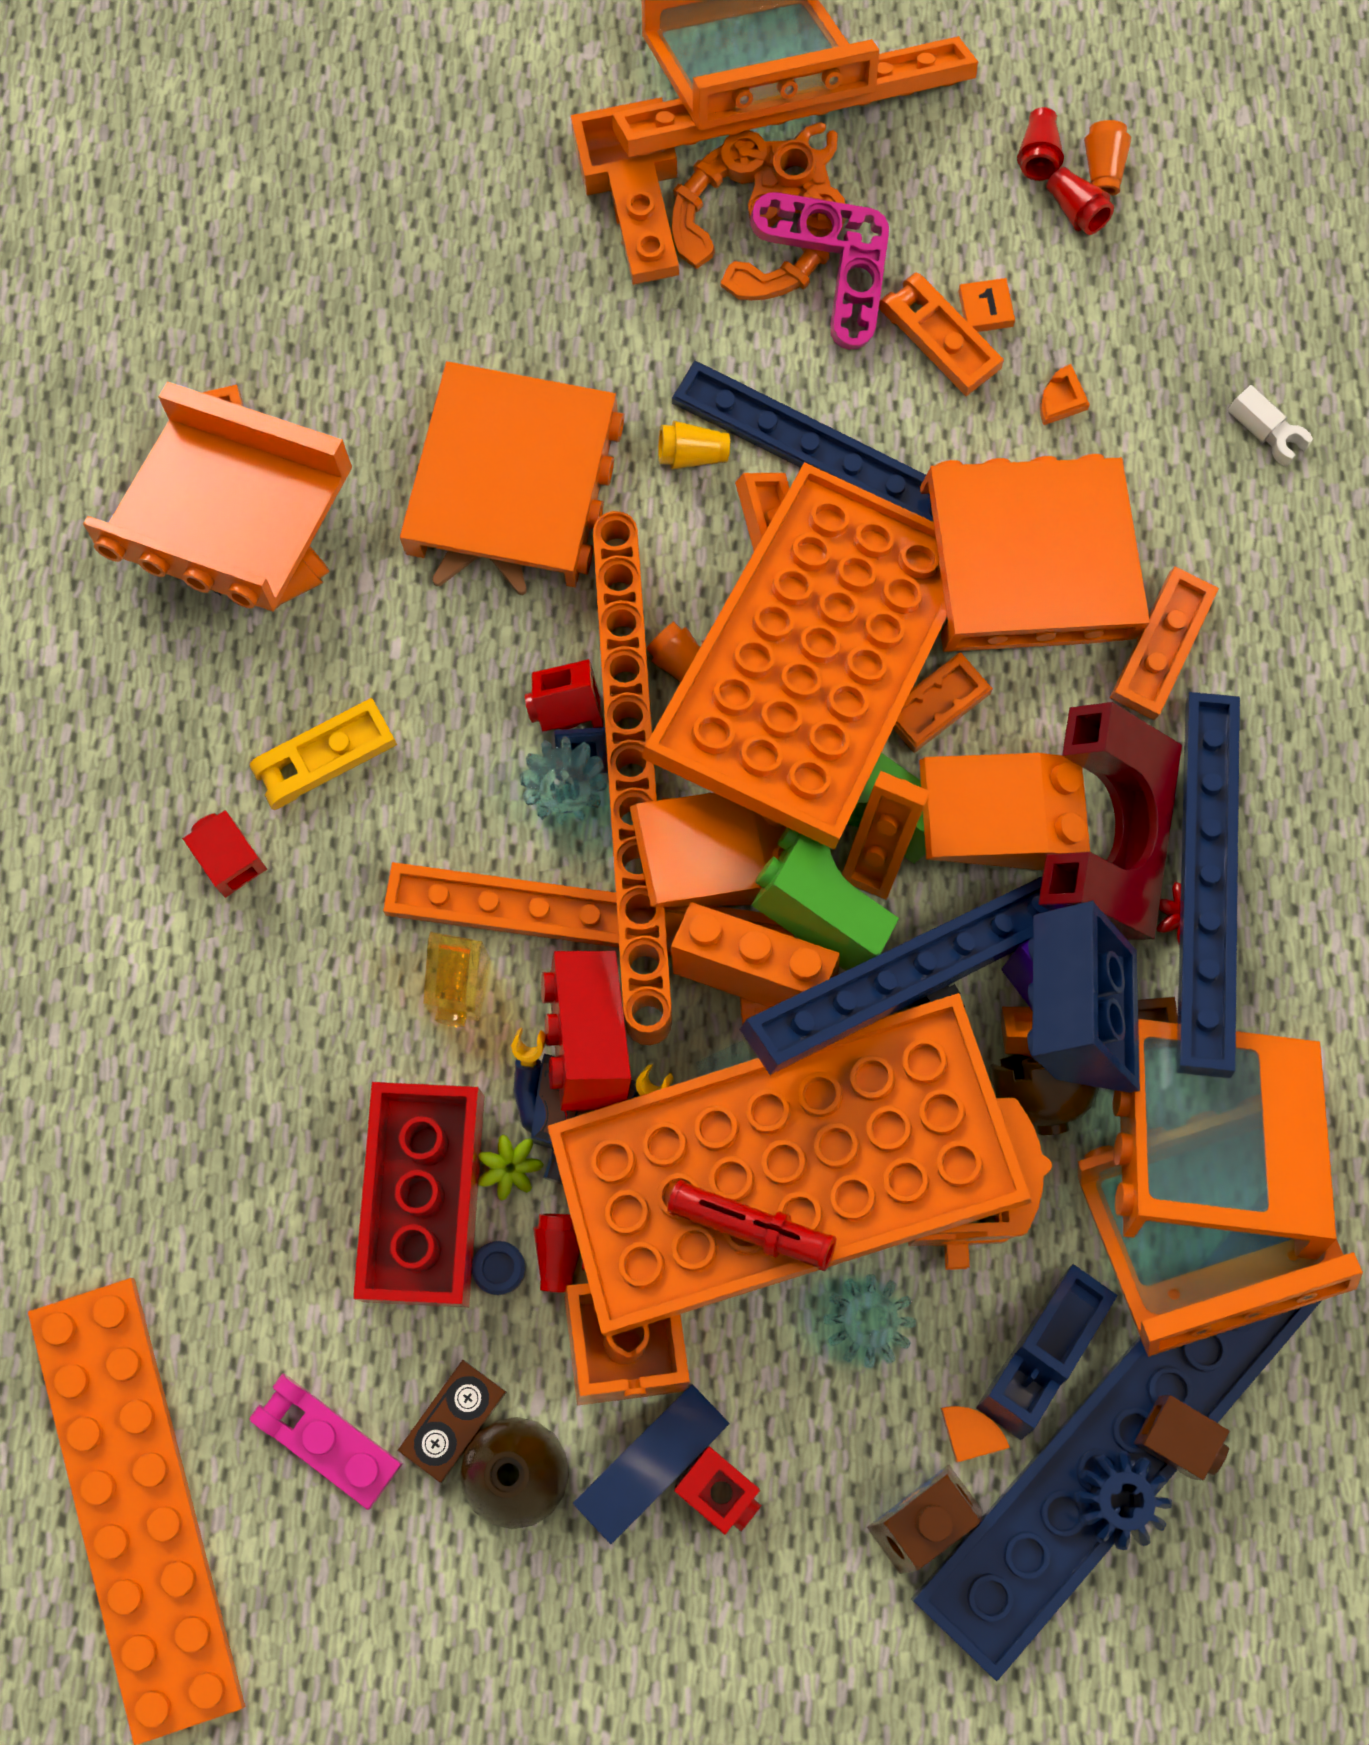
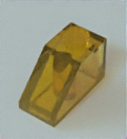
M430 932L427 945L423 1004L430 1013L436 1014L434 1021L454 1027H465L466 1019L480 1021L492 961L482 941Z

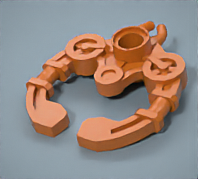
M823 122L805 127L793 140L764 141L759 133L751 130L726 137L722 146L710 152L702 160L698 159L693 165L694 173L684 185L678 184L673 190L676 200L672 214V232L679 257L696 269L713 258L715 249L710 235L695 224L696 212H699L703 207V202L699 198L701 193L709 184L714 188H718L723 182V178L727 176L741 184L755 182L751 198L748 202L749 219L755 202L762 195L773 192L845 204V199L841 193L831 187L826 170V164L831 160L837 149L838 133L834 130L829 131L826 134V147L821 150L811 148L809 139L811 136L824 133L826 125ZM792 166H800L805 169L804 172L798 175H789L784 172ZM769 207L766 214H760L761 217L767 218L768 227H772L779 220L783 219L777 215L778 208ZM795 210V213H800L801 215L802 211ZM814 213L807 218V228L812 235L825 237L832 232V223L826 215ZM842 217V227H841V230H842V228H843V226H844V224H845V221H846V218H843V217ZM800 247L804 253L794 265L785 261L780 266V269L766 274L748 262L734 261L728 265L720 285L740 300H766L782 296L799 287L805 289L810 283V274L819 263L826 264L830 259V252Z

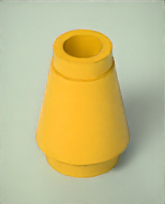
M673 421L672 425H661L658 439L659 464L670 465L671 470L728 462L730 454L729 433H720L719 431L678 421Z

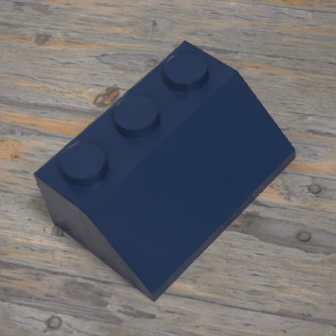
M1093 901L1035 914L1033 937H1030L1028 943L1029 954L1033 962V982L1028 986V998L1033 1009L1032 1030L1028 1032L1027 1043L1032 1058L1039 1062L1056 1080L1127 1093L1140 1091L1137 950Z

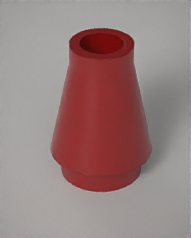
M1047 107L1036 108L1030 113L1029 124L1017 155V163L1022 173L1031 180L1043 181L1049 179L1064 162V154L1057 127V114L1054 110Z
M1067 167L1059 168L1049 178L1046 189L1054 196L1075 231L1083 230L1087 235H1092L1100 231L1109 222L1114 213V205L1110 202V194L1075 175Z
M542 1213L539 1214L538 1226L533 1227L540 1273V1290L565 1293L566 1286L572 1285L580 1254L570 1214Z

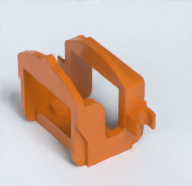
M1015 1098L996 1099L1032 1203L995 1214V1223H966L908 1242V1246H944L945 1270L970 1268L968 1245L1002 1244L1009 1240V1238L1025 1235L1037 1213L1043 1191L1044 1176L1052 1169V1163L1049 1158L1042 1155L1040 1142L1034 1126L1019 1101Z

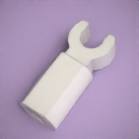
M1253 385L1244 390L1228 409V412L1262 443L1266 441L1272 446L1274 459L1283 466L1287 467L1290 465L1295 457V453L1286 446L1287 442L1295 443L1300 449L1305 451L1313 440L1311 434L1305 428L1298 425H1290L1286 421L1288 417Z

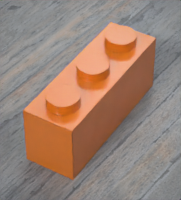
M690 902L671 945L673 974L767 1007H773L837 976L839 973V952Z

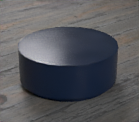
M493 1241L485 1244L477 1251L472 1261V1275L476 1284L483 1291L492 1295H506L516 1290L522 1283L526 1272V1264L521 1252L514 1245L504 1241Z

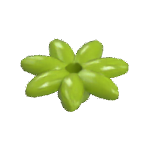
M502 1134L498 1139L499 1155L493 1152H480L478 1154L479 1160L491 1169L478 1179V1185L485 1187L498 1182L497 1196L501 1201L507 1199L513 1183L525 1193L530 1192L532 1189L531 1182L525 1173H533L544 1167V1163L541 1160L526 1158L533 1147L532 1139L523 1140L513 1150L509 1138Z

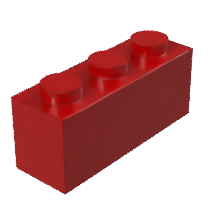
M554 951L551 972H542L541 977L542 1003H551L552 1014H546L545 1017L546 1046H555L556 1057H550L549 1060L550 1089H559L561 1111L598 1110L626 1101L631 1082V1072L616 951Z

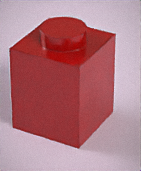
M226 810L218 815L213 813L201 818L192 826L191 833L182 838L213 885L225 898L267 870V867Z

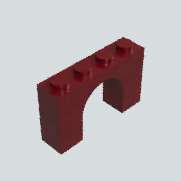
M1114 702L1069 707L1062 752L1063 757L1096 775L1109 793L1115 816V836L1111 852L1107 860L1092 852L1046 854L1039 905L1051 911L1093 901L1127 940L1155 939L1182 744Z

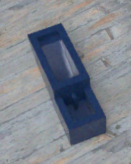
M1072 1264L1056 1285L976 1408L1019 1440L1025 1438L1036 1428L1059 1387L1068 1380L1118 1295Z
M692 1384L572 1504L611 1545L730 1423Z

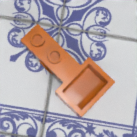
M662 97L570 115L573 139L586 196L611 191L616 222L620 224L622 246L624 245L633 285L679 275V263L659 181L677 178V156L675 148L672 147L655 151L649 155L628 157L613 131L612 113L663 102Z

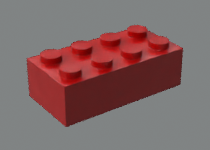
M372 1082L353 1299L364 1303L469 1308L478 1196L477 1181L480 1169L478 1154L481 1152L485 1096L479 1087Z

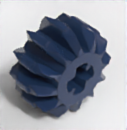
M1128 1451L1117 1452L1114 1467L1105 1455L1096 1456L1095 1464L1100 1476L1088 1470H1081L1079 1474L1083 1482L1092 1486L1090 1493L1078 1491L1073 1494L1074 1501L1084 1504L1090 1503L1091 1509L1081 1513L1078 1517L1080 1524L1087 1526L1100 1520L1094 1531V1540L1104 1543L1113 1533L1115 1547L1120 1550L1128 1549L1131 1534L1139 1545L1146 1546L1150 1544V1536L1145 1525L1148 1524L1151 1528L1163 1531L1166 1527L1165 1521L1154 1515L1155 1507L1162 1509L1172 1507L1171 1499L1155 1497L1154 1491L1162 1488L1167 1483L1166 1478L1163 1475H1155L1145 1479L1151 1468V1461L1141 1457L1131 1468V1458ZM1122 1484H1125L1127 1487L1124 1492L1133 1494L1134 1502L1133 1506H1125L1123 1508V1515L1119 1516L1118 1513L1121 1508L1111 1506V1495L1121 1493Z

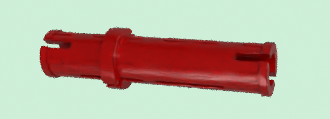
M679 1180L676 1183L669 1198L667 1211L670 1215L680 1216L721 1233L763 1247V1253L776 1258L779 1254L815 1266L821 1271L827 1269L833 1257L837 1241L836 1236L827 1235L791 1222V1216L778 1211L775 1215L736 1202L733 1199L692 1186L683 1180Z

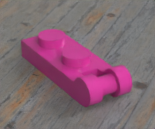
M282 1373L272 1386L275 1393L265 1406L258 1405L249 1420L367 1510L371 1509L403 1463L289 1376ZM292 1404L297 1405L305 1412L294 1428H291L281 1420Z

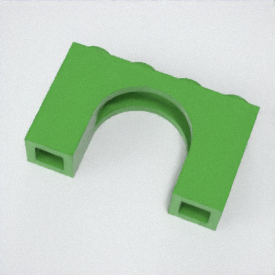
M881 753L847 825L859 827L880 771L907 780L921 787V780ZM923 811L904 856L914 864L926 854ZM787 827L777 843L784 850L778 859L773 856L758 875L755 883L762 888L751 906L799 939L839 952V967L845 971L880 955L899 918L855 888L844 878L832 858L830 847Z

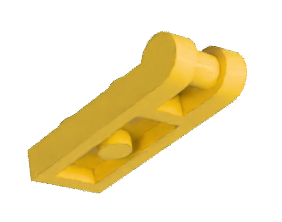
M371 697L259 755L251 761L249 767L255 778L262 780L267 788L265 797L271 809L277 810L296 800L300 795L397 746V743ZM293 763L298 773L284 779L280 770L284 766Z

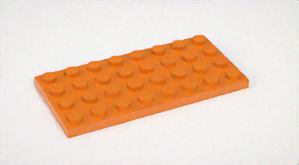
M804 462L647 741L641 758L835 850L947 618L934 522Z
M959 993L886 1016L771 1075L759 1058L547 1126L602 1335L605 1337L819 1270L815 1266L779 1254L776 1258L763 1253V1247L721 1233L680 1216L670 1215L667 1211L669 1198L679 1180L775 1215L778 1211L791 1216V1222L827 1235L836 1236L835 1251L828 1267L1032 1203Z

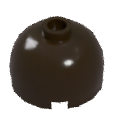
M1020 1054L1000 1059L1001 1066L996 1064L990 1065L996 1097L1015 1098L1018 1100L1033 1126H1037L1039 1135H1056L1069 1131V1122L1077 1120L1087 1113L1095 1103L1099 1087L1056 1080L1039 1062H1036L1032 1057Z

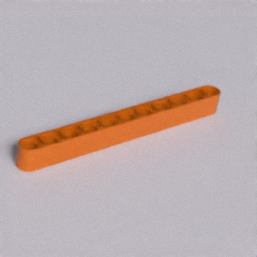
M612 511L603 514L597 519L593 529L623 1012L629 1036L641 1045L651 1046L667 1038L672 1026L664 907H651L644 873L632 874L625 869L628 862L641 858L634 826L622 820L623 816L630 812V807L634 804L657 801L654 764L641 758L644 747L652 734L638 529L630 515L624 512ZM616 538L627 541L620 546L606 544L609 540ZM617 582L630 585V587L622 591H614L608 588ZM622 626L633 630L632 633L623 637L611 633L615 628ZM621 672H632L637 676L634 680L626 683L614 679ZM627 717L640 721V724L632 729H622L616 725L618 721ZM627 764H638L644 769L642 773L634 777L624 776L619 772ZM639 907H646L655 914L652 920L644 924L634 923L627 916L632 910ZM643 956L651 957L659 964L655 971L646 975L636 973L630 966L633 961ZM647 1006L655 1007L663 1016L656 1024L644 1026L637 1023L634 1019V1015L639 1009Z

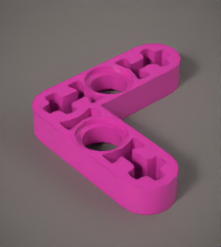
M778 192L762 195L755 202L750 216V226L757 237L771 243L840 254L830 324L831 337L836 344L848 350L859 349L865 346L874 335L877 324L889 237V224L885 216L878 210L868 207ZM769 207L778 208L777 215L779 217L792 219L795 210L802 211L797 223V233L790 232L793 222L780 220L776 228H771L767 226V218L761 217L760 214H766ZM814 213L826 215L832 223V232L825 237L812 235L807 228V218ZM842 217L848 218L845 226L847 229L858 230L863 222L870 223L871 232L878 234V236H873L869 243H863L862 235L852 231L846 232L844 241L837 239L842 227ZM853 268L865 269L872 277L871 288L865 292L854 291L847 282V273ZM843 299L850 303L843 304ZM864 303H869L870 306L867 307V306H865V305H863V304H864ZM853 304H862L858 311L857 324L865 327V330L860 331L856 338L848 337L849 330L841 327V323H846L850 318Z

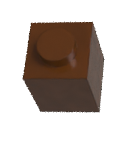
M1160 1395L1133 1444L1190 1479L1204 1481L1207 1474L1214 1476L1222 1467L1229 1452V1446L1225 1445L1224 1441L1230 1430L1175 1397Z

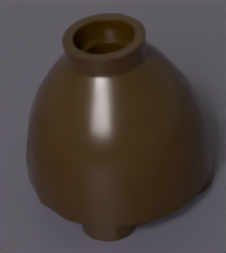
M521 1417L497 1420L478 1432L465 1450L460 1470L462 1490L472 1510L488 1523L508 1529L534 1526L551 1515L564 1497L569 1478L566 1452L556 1435L537 1421ZM505 1463L515 1465L519 1471L517 1482L511 1486L502 1484L498 1479V1471Z

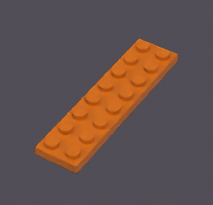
M128 1278L28 1311L133 1744L139 1745L245 1708L135 1279Z

